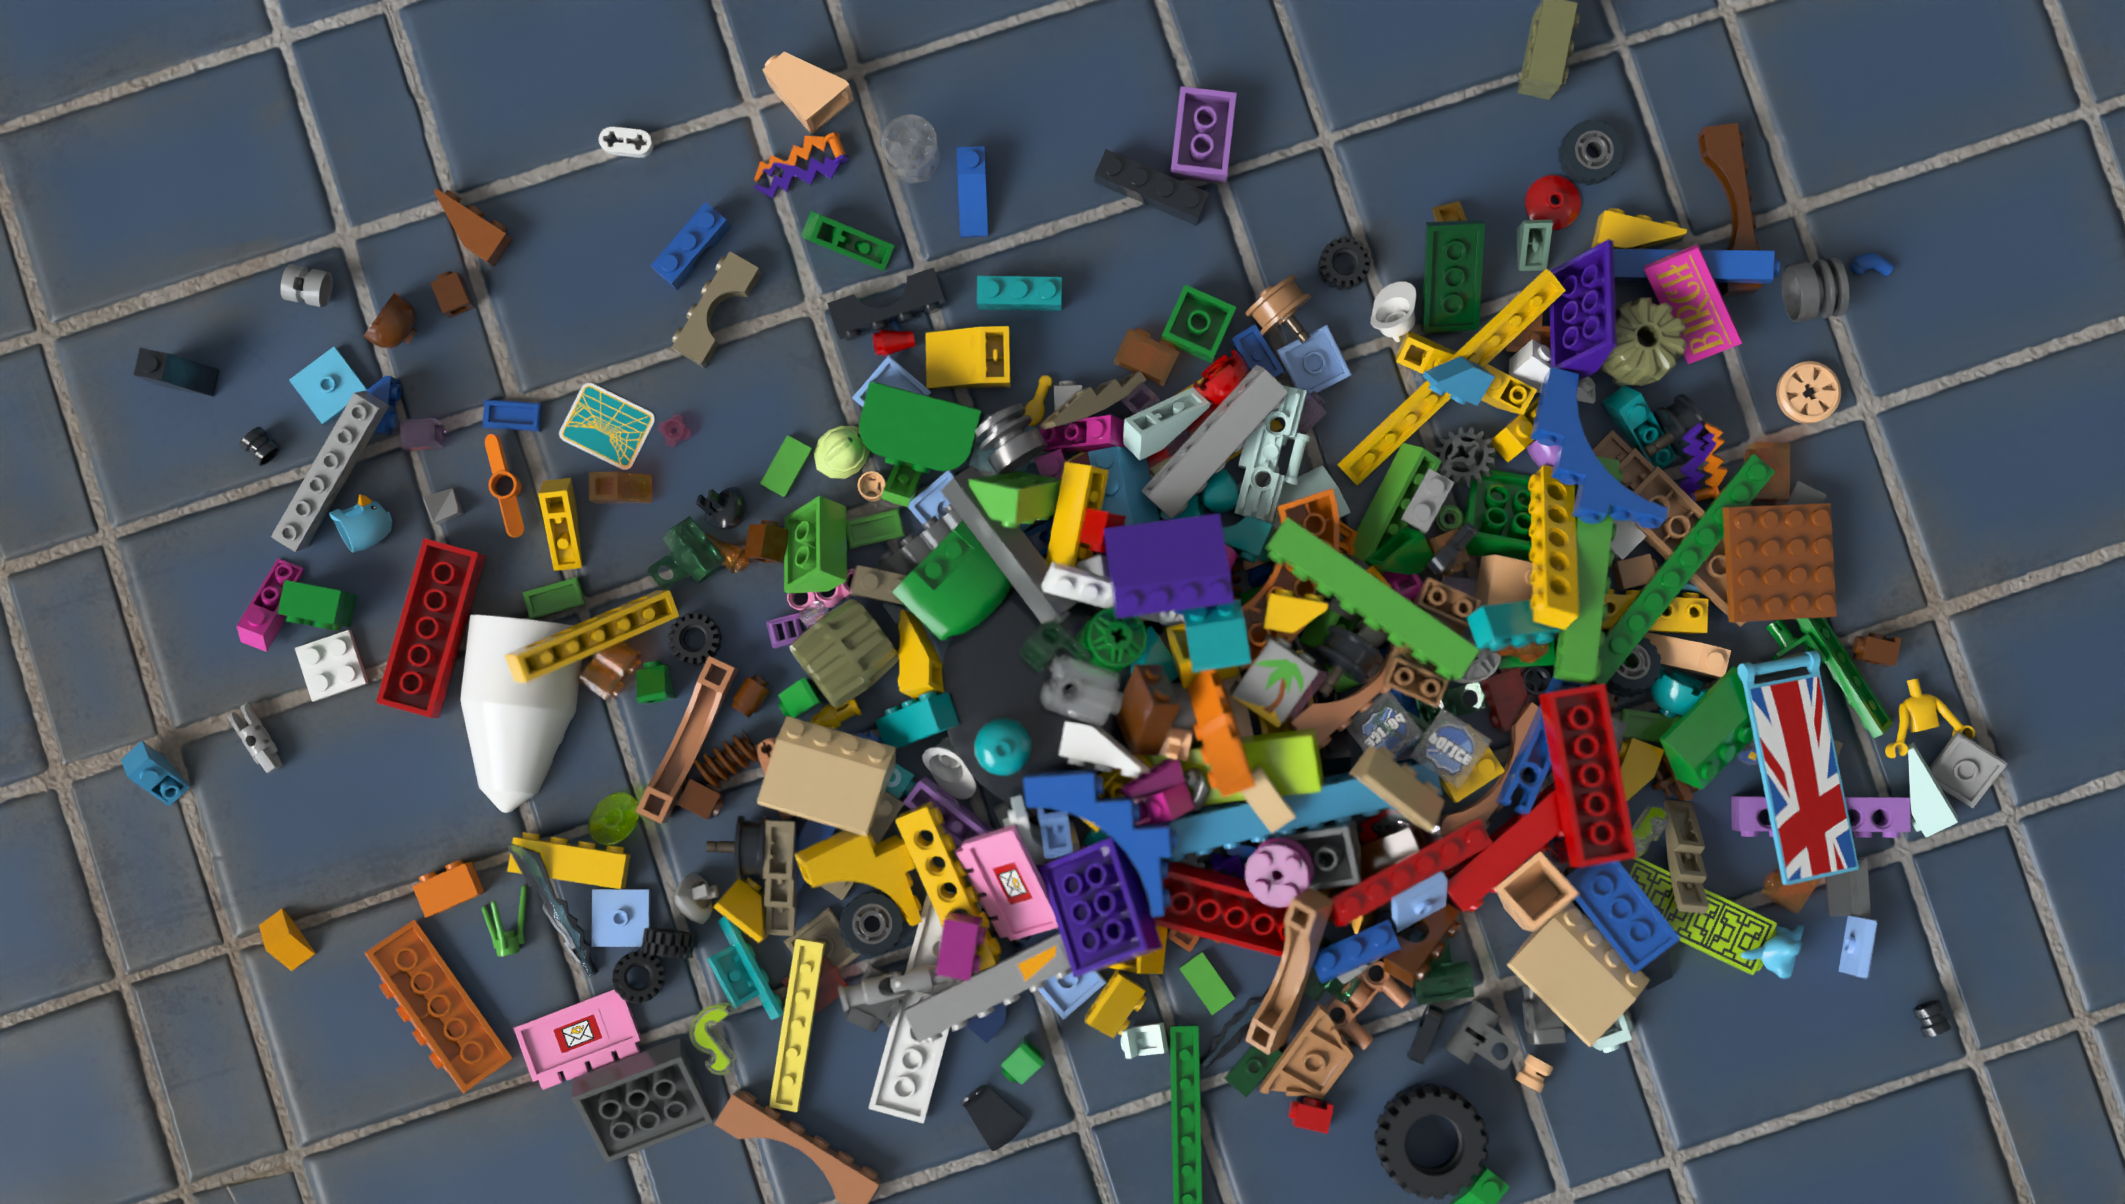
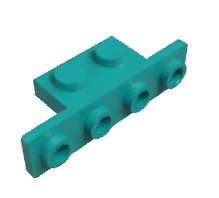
M725 916L718 920V923L730 946L707 958V961L733 1009L758 996L771 1020L784 1015L782 1002L777 994L772 993L768 985L769 978L762 968L759 969L754 959L756 955L749 943H745L741 935L742 929Z

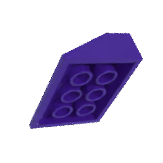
M1610 239L1550 271L1566 290L1550 305L1551 367L1579 374L1578 381L1596 373L1616 346L1613 241Z
M1219 513L1104 528L1114 615L1117 618L1234 603Z
M1113 838L1106 839L1039 867L1074 977L1113 966L1163 948L1138 869L1127 852Z

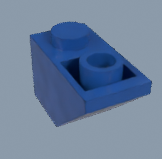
M384 376L367 390L368 393L389 405L373 434L392 436L393 429H396L398 424V413L395 412L396 401H399L401 397V385L398 384L399 380L392 376Z

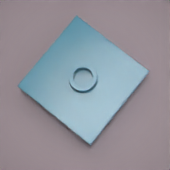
M335 346L289 379L323 425H326L344 411L355 392L368 390Z

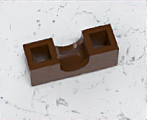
M1446 903V906L1416 922L1414 928L1423 932L1427 938L1421 942L1413 943L1399 936L1398 942L1401 949L1384 957L1383 970L1412 988L1418 980L1423 981L1430 971L1429 965L1434 958L1438 960L1446 948L1445 942L1449 937L1454 938L1460 930V910Z

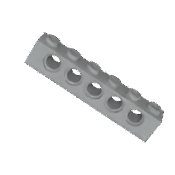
M367 391L355 392L352 395L271 535L273 539L294 552L308 547L387 411L388 404Z

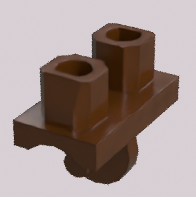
M1663 752L1659 764L1666 777L1661 768L1657 769L1655 774L1657 781L1651 787L1654 791L1662 788L1665 796L1668 797L1674 794L1669 785L1671 784L1679 801L1685 800L1687 802L1693 799L1692 794L1698 791L1699 788L1677 780L1666 753Z

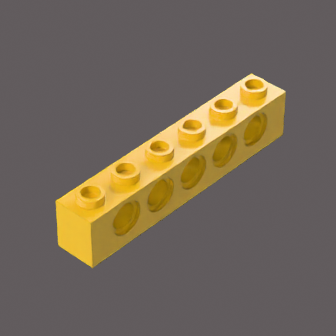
M1543 465L1536 474L1530 477L1528 489L1531 491V501L1528 509L1531 514L1529 536L1532 537V548L1529 555L1532 561L1530 584L1533 588L1530 607L1533 609V622L1565 630L1579 616L1576 517L1572 516L1575 504V484L1567 485L1561 483L1559 479L1551 477L1553 467Z
M656 590L505 654V658L514 681L527 683L679 617V613L670 590Z
M932 801L901 813L895 821L942 927L948 912L956 913L958 908L966 910L968 915L983 918L982 927L986 928L984 944L978 947L977 955L982 956L979 971L996 965L1000 958L999 954H1001L1000 945L997 939L992 938L988 930L990 924L985 912H980L976 903L978 902L977 893L973 886H969L965 878L967 871L963 868L960 860L956 858L953 851L955 843L949 833H945L942 826L944 819L938 807L934 808ZM921 830L931 831L934 835V841L924 840ZM933 857H942L945 860L946 866L942 868L937 867L933 862ZM944 883H953L957 887V893L947 892Z

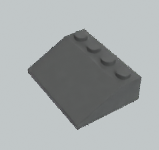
M680 1038L573 1078L572 1099L606 1163L713 1123V1118L691 1059Z

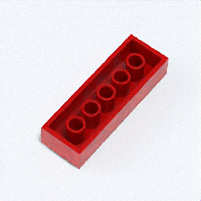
M423 538L376 703L429 718H440L486 555Z
M1605 684L1539 695L1570 867H1583L1636 858Z
M1555 781L1537 794L1529 814H1519L1516 812L1489 835L1493 843L1492 845L1457 863L1444 873V876L1447 878L1446 898L1456 909L1466 912L1468 909L1470 912L1476 910L1483 904L1484 900L1482 898L1490 891L1492 893L1497 892L1496 887L1507 876L1523 866L1527 859L1533 854L1536 855L1538 852L1543 853L1550 846L1547 842L1554 836L1560 838L1564 835Z
M1174 861L1168 862V878H1164V888L1170 890L1171 906L1166 907L1164 916H1153L1155 925L1282 957L1286 939L1284 921L1289 906L1274 907L1261 902L1252 894L1246 880ZM1146 893V897L1149 903L1148 893Z

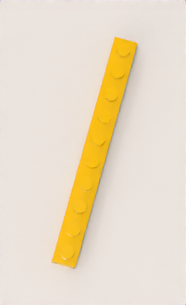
M1545 269L1448 361L1461 356L1485 367L1566 290L1553 273ZM1426 381L1337 465L1358 486L1451 399V394L1445 392L1444 396L1437 394L1429 388L1430 383Z

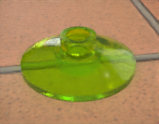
M623 792L614 793L602 799L592 811L589 819L588 828L591 837L602 845H613L624 840L633 831L639 819V813L635 812L638 807L636 799L630 794Z

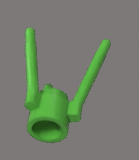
M526 885L521 887L516 935H514V930H503L496 901L491 902L496 929L487 907L482 906V912L492 937L493 947L496 948L497 956L519 953V945L525 943L523 932L527 899Z

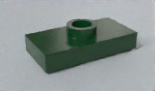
M1251 1045L1224 1079L1247 1098L1283 1053L1277 1049L1270 1055H1267Z

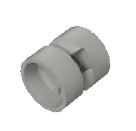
M289 264L282 276L281 296L284 300L297 303L305 300L307 305L323 308L328 304L331 296L332 275L328 271L312 269L309 272L307 267Z

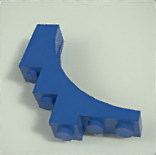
M1551 367L1543 380L1530 439L1537 440L1544 446H1558L1551 477L1559 479L1563 484L1579 485L1572 516L1580 518L1584 523L1595 524L1601 523L1608 514L1614 520H1630L1637 522L1639 526L1644 528H1658L1666 520L1668 508L1647 501L1624 487L1609 474L1597 459L1585 438L1577 405L1579 374Z
M1097 769L1027 774L1024 777L1026 807L1051 808L1072 813L1092 822L1109 834L1127 852L1138 869L1148 893L1152 916H1164L1166 907L1171 906L1170 890L1164 888V878H1168L1167 860L1162 861V857H1171L1173 848H1178L1177 831H1172L1171 823L1136 825V822L1140 821V805L1134 804V798L1128 796L1099 798V795L1103 794L1102 777H1097Z

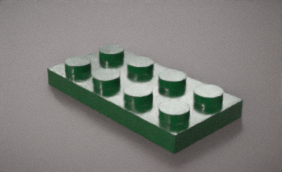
M1483 220L1426 222L1421 326L1423 333L1479 330L1485 222Z

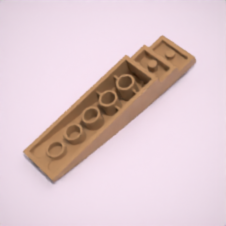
M1611 430L1592 451L1595 456L1620 460L1619 470L1623 473L1621 484L1645 500L1668 508L1667 518L1658 528H1644L1639 526L1637 522L1632 521L1646 535L1643 540L1666 560L1705 511L1659 467L1655 468L1636 448L1632 449ZM1723 537L1689 579V582L1728 616L1725 544ZM1745 622L1735 623H1737L1739 626H1742Z

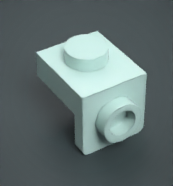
M1622 1014L1615 1021L1616 1027L1607 1030L1593 1044V1047L1607 1053L1619 1049L1620 1043L1632 1040L1630 1031H1633V1027L1628 1015Z
M1164 1023L1137 1025L1122 1030L1121 1047L1125 1052L1126 1059L1140 1055L1167 1052L1168 1045Z

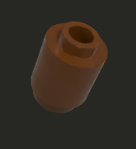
M756 674L753 678L747 676L734 695V702L731 706L750 718L753 713L758 712L771 692L767 688L769 682Z

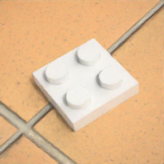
M346 630L295 648L312 702L369 684L352 630Z

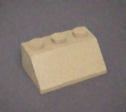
M1369 746L1350 771V774L1413 824L1432 832L1444 804V800L1438 796L1440 791L1428 781H1425L1424 784L1415 778L1418 773L1408 765L1403 763L1402 766H1399L1393 761L1395 755L1385 747L1380 746L1378 749Z

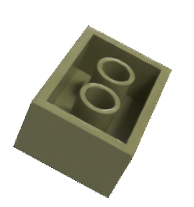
M1542 0L1533 13L1517 93L1550 100L1555 92L1560 91L1561 85L1566 83L1569 67H1565L1567 57H1571L1574 48V40L1570 39L1572 31L1577 29L1580 13H1576L1578 3L1566 0Z

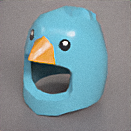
M359 494L358 503L351 508L345 510L336 509L329 512L343 541L351 552L366 550L379 543L391 532L392 519L390 512H386L378 502L372 501L365 495Z

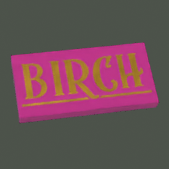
M1699 244L1644 266V271L1659 303H1668L1673 307L1671 314L1675 318L1683 319L1686 330L1681 333V338L1686 342L1684 357L1688 364L1742 344L1741 336Z

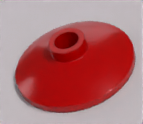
M1548 175L1536 180L1528 189L1525 197V209L1530 220H1552V231L1569 226L1578 216L1581 207L1580 195L1575 185L1568 179L1557 175ZM1552 196L1558 197V205L1551 203L1550 198Z

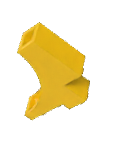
M844 830L795 854L804 880L813 888L838 881H854L872 885L881 889L892 898L896 906L901 910L900 914L903 916V919L912 927L922 922L919 914L922 907L916 895L912 894L910 887L913 886V881L908 873L915 866L906 843L897 835L875 845L870 832H868L867 836Z

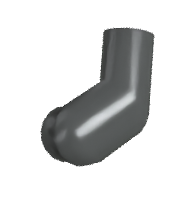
M1193 768L1186 771L1184 781L1188 782V785L1194 791L1191 797L1195 806L1193 810L1201 811L1209 794L1210 785L1204 773L1199 769Z

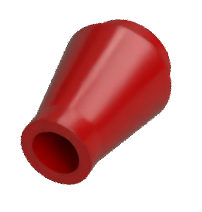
M879 329V332L873 333L875 354L886 357L915 347L913 331Z

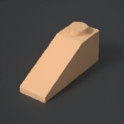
M1648 632L1644 636V638L1647 637L1652 645L1656 646L1657 652L1661 657L1660 664L1662 666L1714 679L1722 678L1726 674L1731 650Z

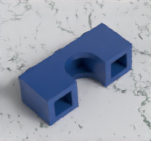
M704 202L650 266L658 275L678 290L695 270L694 263L700 254L709 246L714 248L731 228L727 219Z

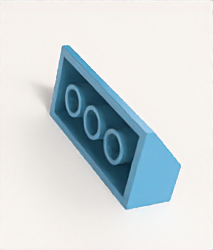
M1118 446L1088 452L1090 466L1109 470L1101 511L1126 516L1124 526L1160 521L1157 505L1141 491L1151 480L1146 458L1139 460L1128 448Z

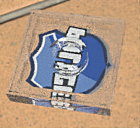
M1390 690L1376 699L1367 710L1356 715L1352 719V723L1346 727L1364 752L1369 746L1378 749L1380 746H1383L1395 755L1394 759L1425 735Z
M1441 709L1410 757L1460 789L1491 740L1449 712Z

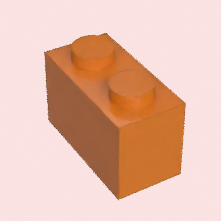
M458 860L446 865V872L437 875L433 871L419 877L421 883L412 887L425 918L434 916L485 893L472 862L463 864L462 860Z

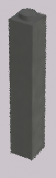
M971 466L953 477L941 492L1043 626L1046 627L1053 621L1058 625L1071 615L1068 610L1077 602L1070 598L1043 591L1042 583L1050 569L1049 565L1020 527H1006L1002 525V521L989 517L969 486V479L981 477L974 467Z

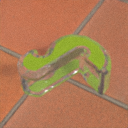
M1647 805L1634 826L1631 827L1636 858L1646 853L1652 841L1659 840L1669 822L1668 814L1659 806Z
M718 1002L703 1009L692 1021L689 1032L692 1044L699 1051L711 1055V1058L705 1062V1066L715 1075L729 1073L737 1060L735 1053L714 1027L715 1024L734 1010L729 1003Z

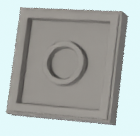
M1957 731L1929 769L1942 790L1974 808L2008 763Z

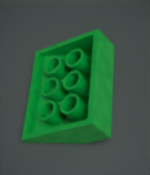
M1490 469V477L1482 475L1481 484L1474 480L1472 481V486L1468 488L1463 525L1469 522L1479 532L1459 553L1479 557L1499 555L1532 562L1529 558L1532 548V537L1529 536L1531 514L1528 510L1531 501V491L1528 489V483L1531 476Z

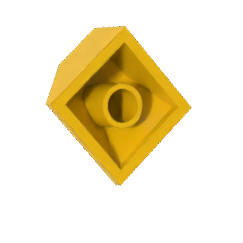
M753 878L738 879L716 903L714 908L760 943L768 937L765 934V894L760 891L762 886Z

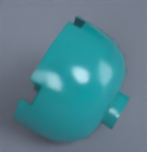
M1661 666L1658 679L1650 686L1651 696L1654 702L1660 706L1659 711L1662 714L1671 718H1675L1676 714L1683 716L1710 688L1708 687L1703 690L1702 686L1704 683L1677 669H1674L1673 674L1665 672L1667 667Z
M995 718L978 731L974 742L975 756L979 764L987 772L998 776L1012 775L1020 771L1027 764L1032 752L1031 737L1018 721L1010 718Z

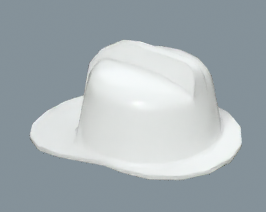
M1408 282L1389 284L1378 293L1374 301L1371 325L1375 329H1379L1383 335L1393 337L1396 342H1400L1402 335L1408 333L1415 325L1416 289Z
M950 737L943 738L936 747L925 750L922 755L923 763L944 791L957 799H968L973 796L976 791L975 779L959 758Z

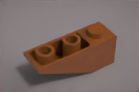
M436 188L434 193L463 246L494 267L512 240L506 234L508 229L494 219L491 223L483 219L484 213L470 204L468 208L464 207L459 203L461 198L448 189L443 193Z

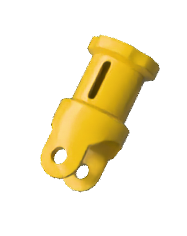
M853 698L837 708L831 704L825 705L819 713L811 717L810 723L836 729L841 726V722L855 715L860 716L862 712L857 701Z

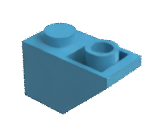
M1461 356L1431 368L1422 375L1430 383L1429 388L1437 394L1444 396L1445 392L1451 394L1450 397L1462 405L1469 402L1478 406L1495 378L1483 366Z
M143 741L121 759L127 778L168 806H171L190 788L189 783L169 761Z

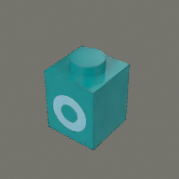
M896 762V767L886 791L898 799H901L903 795L908 797L917 782L913 781L916 774Z

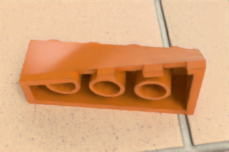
M1216 669L1201 671L1187 688L1197 723L1193 724V728L1198 741L1203 740L1205 746L1200 748L1204 763L1211 766L1212 771L1207 773L1213 789L1218 788L1224 798L1256 787L1225 686Z

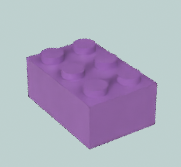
M1180 87L1170 169L1171 177L1225 183L1228 172L1236 93Z

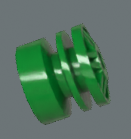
M1113 607L1106 608L1083 624L1077 633L1075 643L1077 656L1083 666L1095 674L1104 676L1116 674L1142 655L1147 641L1145 626L1138 616L1117 618L1114 615Z

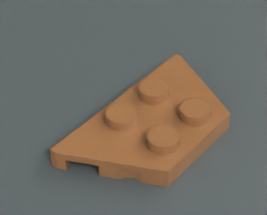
M1318 1004L1262 1081L1260 1092L1269 1094V1090L1286 1092V1096L1298 1097L1304 1095L1308 1098L1323 1099L1354 1057L1353 1050L1323 1005Z

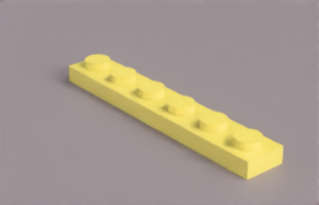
M797 937L795 940L770 1108L798 1112L800 1108L826 944L823 941Z

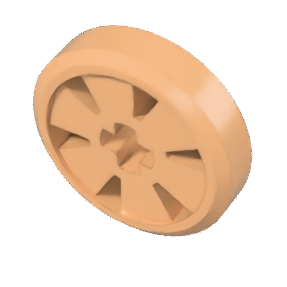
M1805 361L1790 367L1783 373L1777 384L1776 396L1781 410L1787 417L1798 423L1812 424L1826 419L1837 409L1841 399V386L1836 374L1829 367L1819 362ZM1805 385H1807L1808 389L1811 387L1814 389L1815 393L1811 395L1812 400L1810 397L1805 398L1803 392L1806 391Z

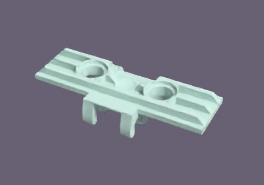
M1283 386L1288 391L1284 396V402L1277 409L1271 410L1265 417L1264 424L1245 438L1246 442L1242 449L1239 467L1246 469L1235 514L1249 515L1256 519L1273 523L1283 484L1298 486L1299 480H1297L1305 445L1310 441V436L1297 433L1307 391ZM1281 417L1285 420V428L1281 432H1273L1270 428L1271 421L1274 418ZM1288 439L1295 440L1287 473L1284 476L1279 474L1277 464L1281 447L1286 445ZM1258 474H1270V484L1266 487H1259L1256 483Z

